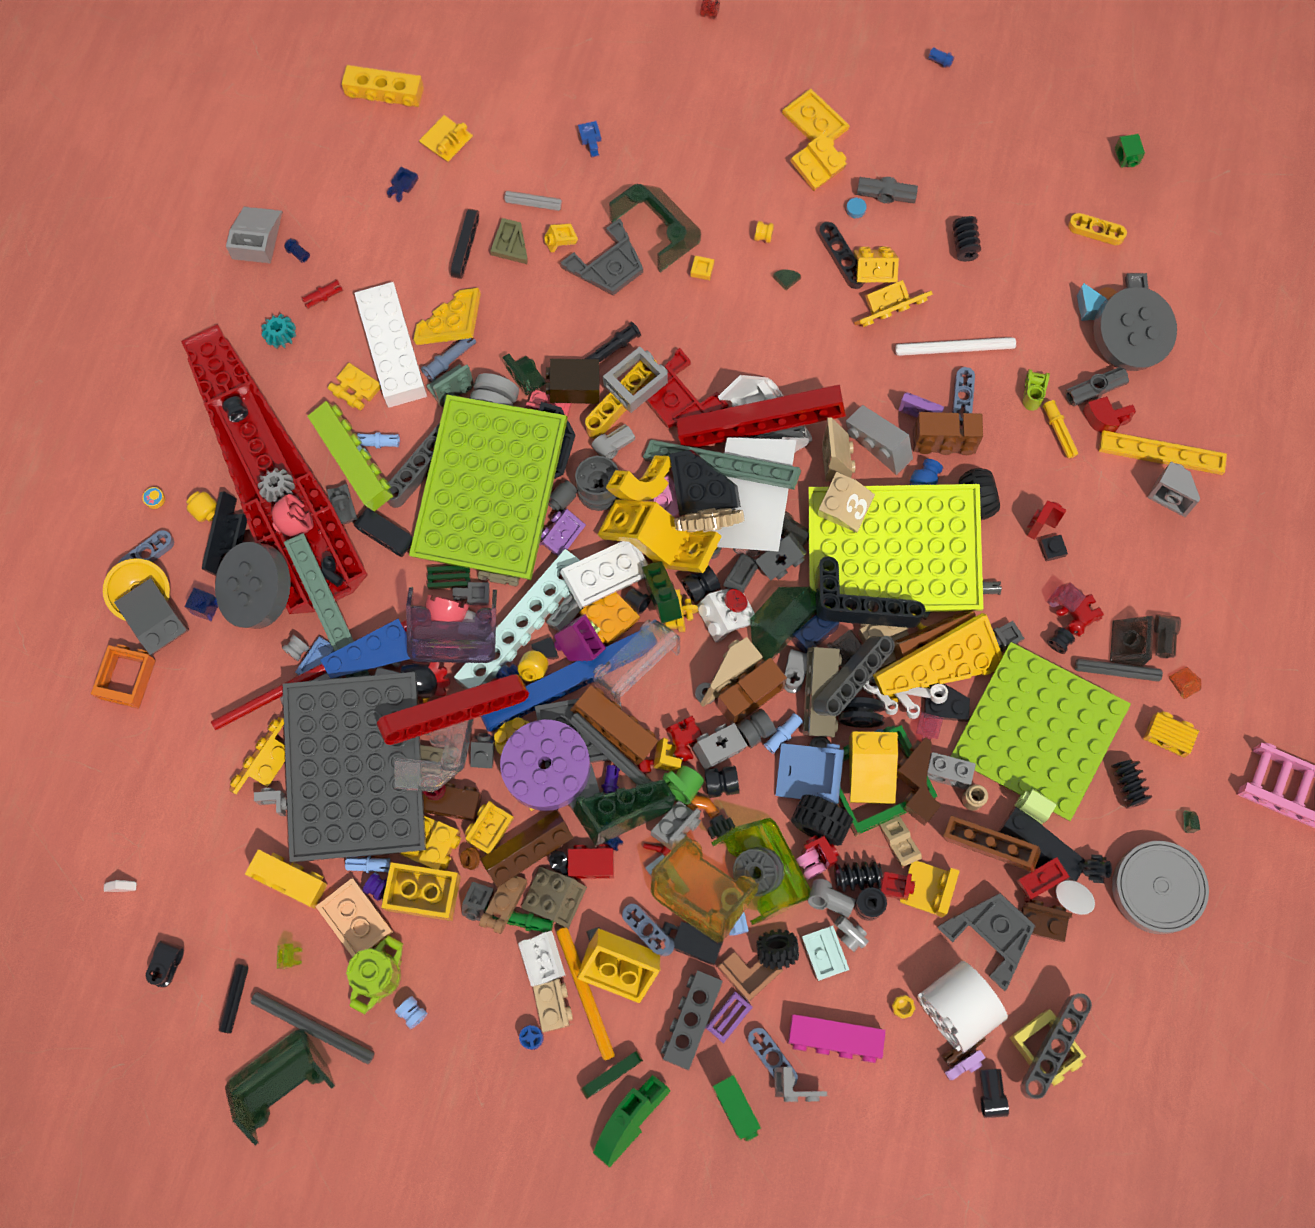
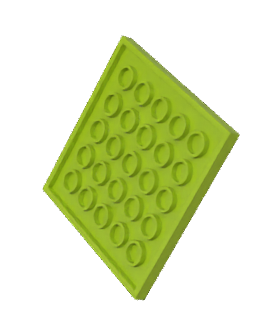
M1010 642L950 757L975 763V772L1019 795L1034 789L1057 804L1053 813L1071 821L1131 703Z

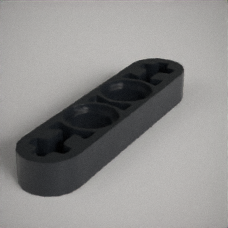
M467 210L451 266V277L462 279L479 223V210Z
M824 222L819 230L820 240L848 286L853 289L863 287L865 282H857L856 279L852 280L853 274L857 278V259L837 226L832 222ZM834 244H839L842 246L843 249L841 251H835L833 250L832 246ZM847 259L852 262V265L845 267L841 262Z

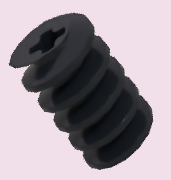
M974 216L961 217L953 222L952 228L954 231L956 256L960 261L975 260L982 249L979 245L981 241L978 238L977 218Z
M1127 760L1111 766L1112 768H1119L1114 772V776L1121 777L1117 780V784L1125 785L1120 789V793L1128 794L1123 798V801L1131 802L1126 806V809L1143 805L1152 798V795L1144 794V792L1150 789L1149 786L1141 785L1146 781V778L1138 777V775L1144 772L1143 769H1135L1140 764V761Z
M874 860L870 862L869 866L866 861H862L860 867L857 862H853L851 868L848 863H844L842 869L838 863L834 866L836 889L838 886H841L842 891L845 892L847 885H849L851 890L855 891L856 884H858L860 889L864 890L866 883L869 888H872L874 883H877L879 889L882 888L880 862L878 866Z

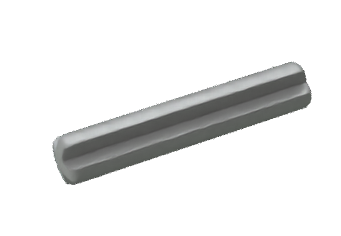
M506 191L505 193L506 203L558 211L562 207V200L558 198Z

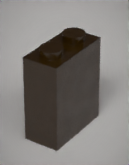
M550 359V367H546V379H550V382H546V395H550V403L599 404V359Z

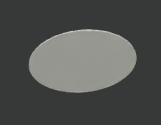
M1067 880L1059 883L1057 886V898L1067 910L1080 915L1089 914L1093 911L1095 907L1094 897L1084 885L1076 881Z

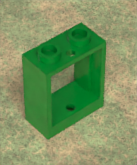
M732 1075L712 1086L738 1139L744 1138L747 1142L759 1135L757 1130L761 1129V1126L735 1076Z

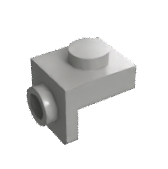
M263 788L261 792H254V802L258 805L276 804V813L280 816H286L287 797L281 790L275 791L274 788Z

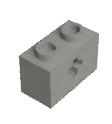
M735 723L730 726L723 724L715 729L716 733L710 736L706 733L696 739L697 743L692 748L705 770L742 752L747 747Z

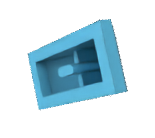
M1085 283L1077 294L1081 321L1095 320L1098 309L1107 300V298Z

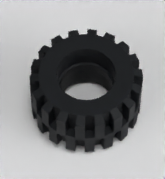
M802 795L791 818V822L796 828L810 837L817 835L821 838L825 836L829 845L840 846L850 829L853 818L843 808L826 799L814 795Z

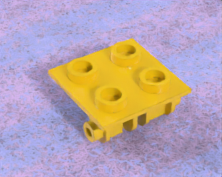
M443 115L419 142L449 162L473 135L466 131L468 127L465 123L456 124Z

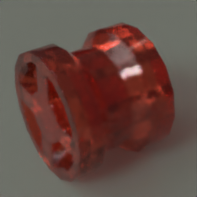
M703 0L700 16H710L711 19L715 20L719 12L720 0Z

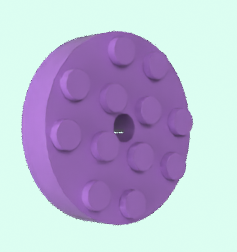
M538 720L522 726L511 735L501 754L500 770L507 789L518 802L531 809L549 811L570 804L583 792L590 777L591 761L584 740L572 727L555 720ZM542 759L544 762H551V766L548 769L540 768L543 763Z

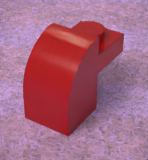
M1106 396L1088 402L1083 412L1090 426L1097 432L1102 433L1103 430L1116 432L1119 426L1131 421L1136 410L1133 404L1113 410Z

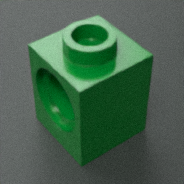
M1139 134L1119 137L1115 151L1120 167L1140 165L1145 151Z

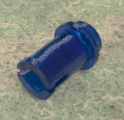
M289 239L285 243L286 252L292 253L301 263L309 259L310 253L302 248L296 239Z

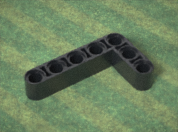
M826 556L819 562L815 573L816 613L820 619L832 622L915 628L920 624L926 611L923 603L916 600L840 594L839 565L837 560Z

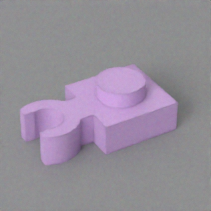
M976 1050L969 1057H965L944 1073L949 1080H954L967 1070L972 1073L982 1066L980 1061L985 1059V1056L981 1050Z

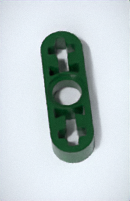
M635 1051L580 1090L586 1099L590 1098L643 1061L638 1051Z

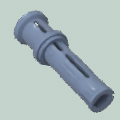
M462 339L441 356L436 355L430 364L421 367L422 373L429 381H435V377L442 371L446 372L449 364L471 346L475 345L476 340Z

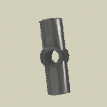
M860 177L857 195L875 197L882 203H892L894 200L915 203L918 185L898 183L893 177H883L880 180Z
M1118 367L1104 374H1095L1090 380L1066 389V400L1069 405L1074 407L1090 399H1099L1103 394L1128 384V373L1125 368Z

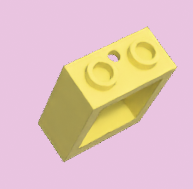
M1051 1009L1043 1011L1009 1037L1029 1065L1033 1062L1034 1056L1023 1042L1046 1024L1052 1027L1056 1016ZM1075 1041L1069 1050L1072 1056L1061 1064L1051 1083L1053 1086H1056L1065 1079L1063 1074L1068 1070L1074 1072L1083 1065L1081 1060L1086 1056Z

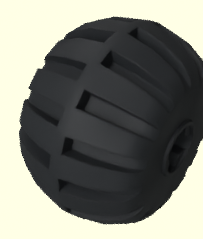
M974 468L965 472L959 478V484H980L981 520L994 516L1000 510L999 495L990 470Z

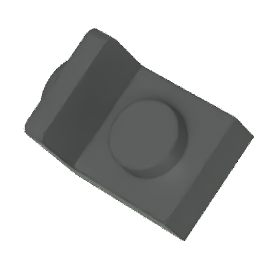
M472 882L462 903V915L469 920L480 921L493 895V888Z

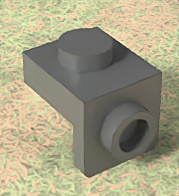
M1014 621L1000 628L996 627L993 629L1001 652L1007 649L1010 642L1018 644L1025 639Z
M479 733L473 737L471 741L470 767L493 768L494 736H490L487 733Z

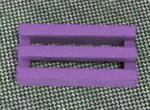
M734 992L706 1029L724 1043L753 1006ZM737 999L739 1001L717 1030L713 1028L715 1023L732 1002ZM744 1005L746 1007L725 1035L722 1036L720 1032L739 1008Z

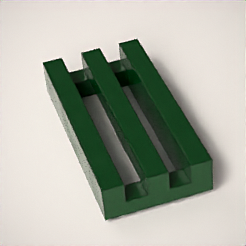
M460 566L427 567L428 589L468 587V582H471L470 568ZM466 572V573H457V574H439V575H433V574H436V573ZM466 578V581L433 583V580H453Z

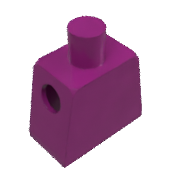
M586 614L568 623L554 635L556 639L554 643L555 648L558 651H563L569 661H592L606 649Z

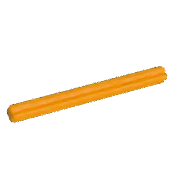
M567 927L561 928L556 931L602 1058L605 1061L615 1057L613 1048L589 984L577 979L581 962Z

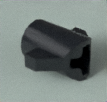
M554 850L549 857L551 868L557 873L568 876V860L564 852Z

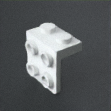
M731 589L709 593L697 605L699 614L715 643L722 641L733 630L751 626L758 622V618L748 600L746 609L740 613L733 612L726 606L724 596Z

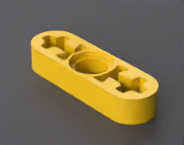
M1081 213L1074 214L1068 224V228L1072 233L1112 245L1122 244L1127 235V231L1122 225ZM1099 226L1103 232L1097 233L1093 231L1092 227Z

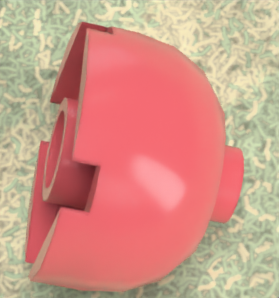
M288 494L283 496L272 509L273 527L277 532H282L290 537L305 534L314 527L310 513L305 514L302 509L304 504L294 495Z
M427 595L425 610L430 616V620L436 623V628L448 630L449 626H458L462 623L469 609V604L466 603L462 607V602L440 596L435 597L434 600L432 599L433 595Z

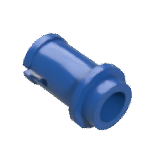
M933 47L928 59L942 64L945 68L946 66H951L954 56L950 52L947 54Z

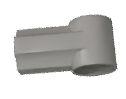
M624 424L608 435H600L592 442L591 446L599 456L612 459L620 449L633 442L635 436L630 427Z
M816 879L813 881L808 899L809 905L818 910L828 908L849 917L856 900L832 889V884L827 880Z

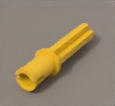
M1055 400L1048 401L1043 405L1050 420L1048 423L1053 426L1066 457L1069 459L1074 458L1078 455V451L1063 421L1065 417L1060 414Z

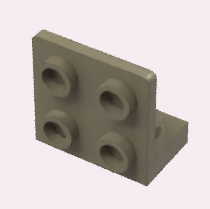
M540 867L521 908L569 929L587 887L573 878Z

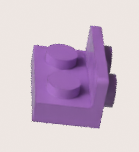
M907 392L902 398L898 411L917 418L919 412L942 413L944 407Z
M568 509L558 510L552 516L550 526L542 530L539 545H544L557 557L565 549L568 550L586 526Z

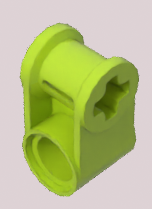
M1032 369L1028 370L1023 396V405L1026 409L1034 411L1040 407L1046 395L1050 373L1041 374L1033 372Z

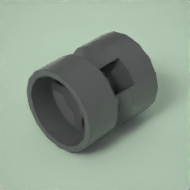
M761 708L752 713L750 720L745 718L736 724L750 749L761 742V737L767 738L776 733L773 722Z

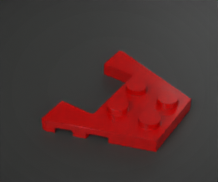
M680 348L677 349L671 361H668L665 365L668 372V383L645 401L667 428L677 426L678 418L728 408L727 402L718 398L720 395L718 392L699 403L677 377L676 374L691 365V360Z

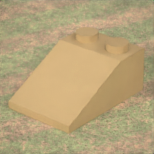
M827 418L822 441L825 482L832 481L836 472L851 478L852 473H855V461L851 460L853 441H849V434L833 418Z
M747 637L741 641L737 639L728 646L729 651L723 655L724 659L700 703L702 707L718 698L719 692L727 685H730V687L738 683L736 680L745 672L751 673L755 670L754 666L762 660L763 656Z

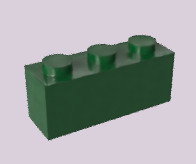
M660 561L643 566L642 571L645 585L661 624L682 618L678 596L663 562Z

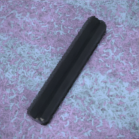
M235 965L218 1029L222 1033L230 1034L233 1030L249 969L246 965Z

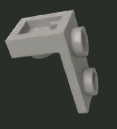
M792 1067L774 1068L775 1097H784V1102H798V1097H805V1101H820L819 1096H827V1091L793 1092L795 1076L792 1072Z

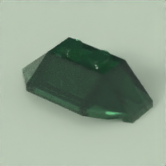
M778 587L750 618L752 644L763 656L762 659L767 661L769 658H772L773 660L790 642L793 634L816 613V592L810 587Z

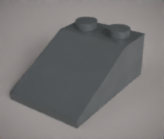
M152 578L114 602L149 655L155 654L189 631Z

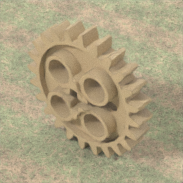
M732 508L701 510L697 513L686 514L674 519L675 529L687 532L719 530L721 527H729L743 522L744 513L743 510H732Z

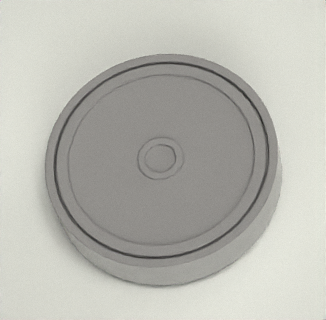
M1151 841L1141 844L1121 858L1113 874L1112 890L1120 912L1130 923L1143 931L1153 934H1171L1184 930L1201 917L1207 906L1209 885L1206 873L1194 855L1177 844L1166 841Z

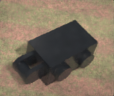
M687 920L686 923L681 921L680 927L664 922L662 929L668 935H670L672 929L678 931L675 939L672 938L675 951L707 964L715 965L724 938L721 937V932L711 928L705 931L699 928L700 924L691 920Z

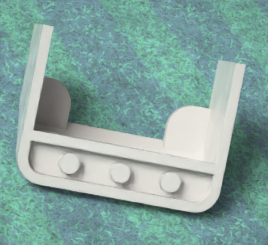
M740 375L718 398L720 400H731L732 407L784 395L777 385L767 377ZM805 427L803 433L806 435L804 438L783 437L782 439L796 440V452L812 441V436Z

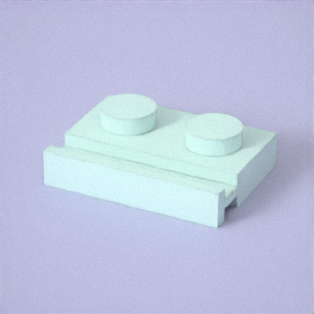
M833 926L801 937L817 981L850 970Z

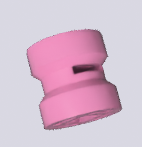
M816 849L796 859L799 866L803 867L807 880L826 870L824 864L818 859L819 855Z

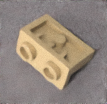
M556 979L552 982L533 986L542 1032L569 1027V1021L573 1020L571 1007H566L564 998L568 997L566 984H561L560 979Z

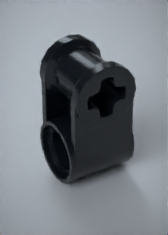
M163 940L160 941L154 950L152 960L146 971L145 976L148 983L160 988L170 985L183 958L184 948ZM158 973L162 974L161 978H157Z

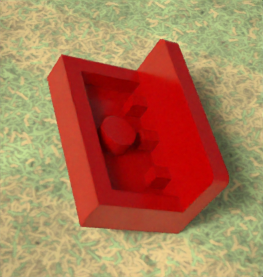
M1047 500L1042 510L1037 509L1027 528L1030 531L1027 536L1035 540L1044 524L1056 528L1066 509L1062 508L1059 503Z
M816 835L805 841L806 844H804L801 852L802 855L816 849L819 855L818 858L824 864L826 870L834 867L838 861L836 857L839 855L833 844L829 845L825 836L819 838Z

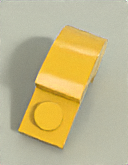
M655 455L645 474L639 480L630 471L615 470L606 489L614 496L624 500L648 501L654 499L669 484L665 476L672 465L671 458L669 456Z

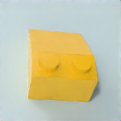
M852 731L849 736L850 803L895 804L898 762V735L896 732Z

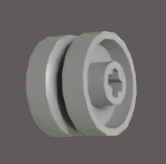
M483 373L476 377L473 386L475 391L471 393L469 399L514 406L513 404L517 401L520 391L518 386L509 379L495 374Z

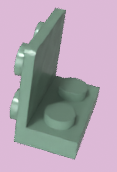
M459 364L427 385L428 391L441 407L444 406L447 395L459 396L462 393H467L474 386L469 366L466 364L462 367Z

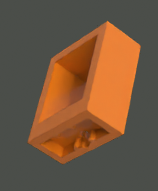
M117 644L116 647L108 645L91 695L99 700L139 709L156 660L147 651L142 649L131 651L129 647ZM119 657L142 663L132 695L108 689Z

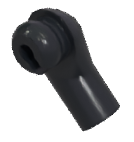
M326 556L322 562V574L325 579L339 587L343 583L344 578L336 573L335 559L332 556Z

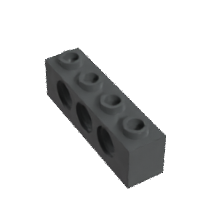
M698 970L696 975H690L686 986L690 988L687 997L682 996L678 1006L681 1014L679 1019H673L669 1030L673 1033L670 1042L665 1040L661 1050V1054L664 1055V1061L689 1071L723 983L722 980ZM697 991H702L706 995V1001L702 1004H697L693 1000V994ZM688 1013H694L698 1018V1022L694 1026H688L684 1022V1017ZM680 1035H685L689 1039V1045L684 1049L677 1047L675 1043L676 1038Z

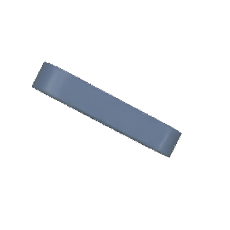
M960 368L956 374L952 413H959L961 406L964 407L963 413H972L975 373L971 368ZM964 374L967 375L966 377L968 378L966 386L963 385L964 378L962 376ZM966 392L969 395V399L961 400L958 397V393ZM959 414L960 425H963V418Z
M158 531L122 557L118 563L134 559L135 557L143 559L141 558V553L145 549H150L151 555L144 560L153 563L172 549L174 538L167 531ZM164 538L166 540V544L163 545L160 539ZM153 544L158 548L157 551L152 547Z
M629 904L624 908L622 913L623 920L654 953L665 957L673 952V939L642 907L636 904ZM632 911L636 912V916L641 919L640 922L632 918ZM647 924H652V933L649 936H645L643 933L644 927ZM656 938L664 941L665 949H661V945L655 941Z
M755 1028L749 1033V1045L773 1078L774 1068L780 1067L783 1062L786 1064V1067H792L764 1029ZM754 1033L758 1035L763 1034V1043L766 1046L768 1043L772 1045L762 1055L759 1050L763 1049L759 1043H753ZM771 1051L779 1055V1062L774 1066L769 1065L766 1061V1055ZM792 1067V1072L795 1076V1086L798 1080V1076L796 1071Z

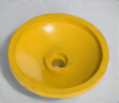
M128 559L122 561L108 572L104 580V601L115 616L125 620L114 602L150 578H152L169 601L170 584L166 574L159 566L148 560Z

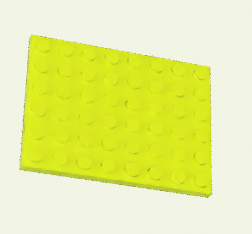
M980 484L864 486L874 493L875 496L858 533L819 517L818 510L829 487H809L810 612H816L815 573L820 560L826 556L833 557L838 562L840 594L916 600L923 603L926 611H983Z

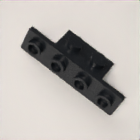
M225 491L219 493L202 564V570L214 576L217 575L223 557L233 547L243 542L247 525L246 515L234 514L237 498Z

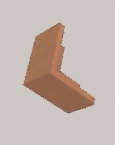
M735 952L717 967L748 1003L783 971V969L778 970V967H775L774 970L770 969V966L766 968L759 961L749 969Z

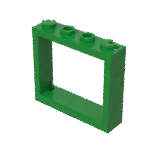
M893 725L883 729V732L897 733L898 744L904 756L908 759L913 753L910 751L912 744L902 725L898 727ZM849 744L843 747V762L849 759ZM927 776L928 790L933 798L936 799L938 795ZM840 787L839 804L853 818L850 827L855 836L907 813L903 809L907 803L902 802L858 823Z

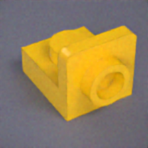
M571 224L550 225L544 236V241L552 253L556 251L558 246L575 245L578 238Z

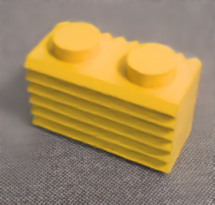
M1162 711L1152 716L1143 739L1185 758L1192 752L1199 730L1195 729L1192 723L1187 721L1179 722L1173 719V715Z

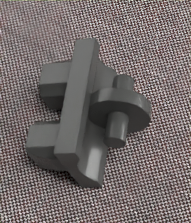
M347 484L327 490L330 503L342 524H348L358 519Z

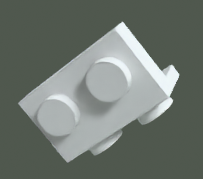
M552 931L518 943L532 987L565 976Z

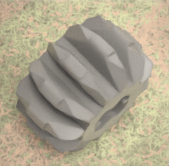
M274 468L272 473L267 470L266 476H260L262 481L258 483L260 495L267 502L271 503L274 501L276 504L283 496L293 495L291 490L295 489L294 479L286 470L282 469L279 471L277 468Z

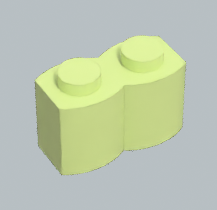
M1032 789L1030 792L1025 791L1023 795H1020L1014 806L1042 825L1049 819L1057 804Z

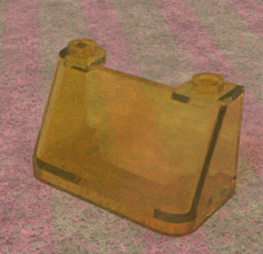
M687 836L652 869L651 894L655 900L716 942H723L758 892L759 884L749 876H740L736 881L704 860L702 846Z

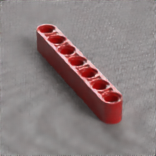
M510 675L385 715L377 721V727L384 742L387 745H393L522 703L528 698L529 692L519 675Z

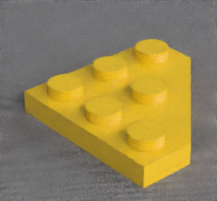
M479 288L459 290L454 294L455 298L448 304L443 303L432 312L433 316L427 321L422 320L416 325L414 335L416 345L473 338L481 296Z

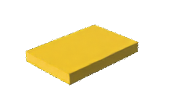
M809 89L782 110V114L810 141H813L822 133L826 137L830 136L834 141L849 130L850 125L812 89Z

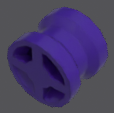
M373 873L366 881L363 892L372 894L375 900L380 901L384 896L387 879L382 880L379 874Z

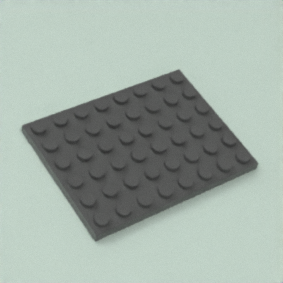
M416 672L283 684L289 862L426 850L424 799L421 790L423 781L420 736L397 744L387 745L377 727V721L381 717L418 705Z

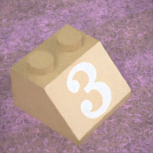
M836 472L820 505L818 516L858 533L875 494L858 481Z

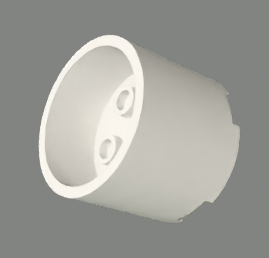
M965 961L958 963L918 994L921 1006L927 1015L931 1013L930 1017L937 1025L939 1032L957 1051L961 1050L963 1053L1008 1018L1004 1006L992 988Z

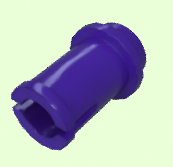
M614 765L606 766L604 784L601 785L603 793L615 795L616 791L619 790L617 782L620 769Z

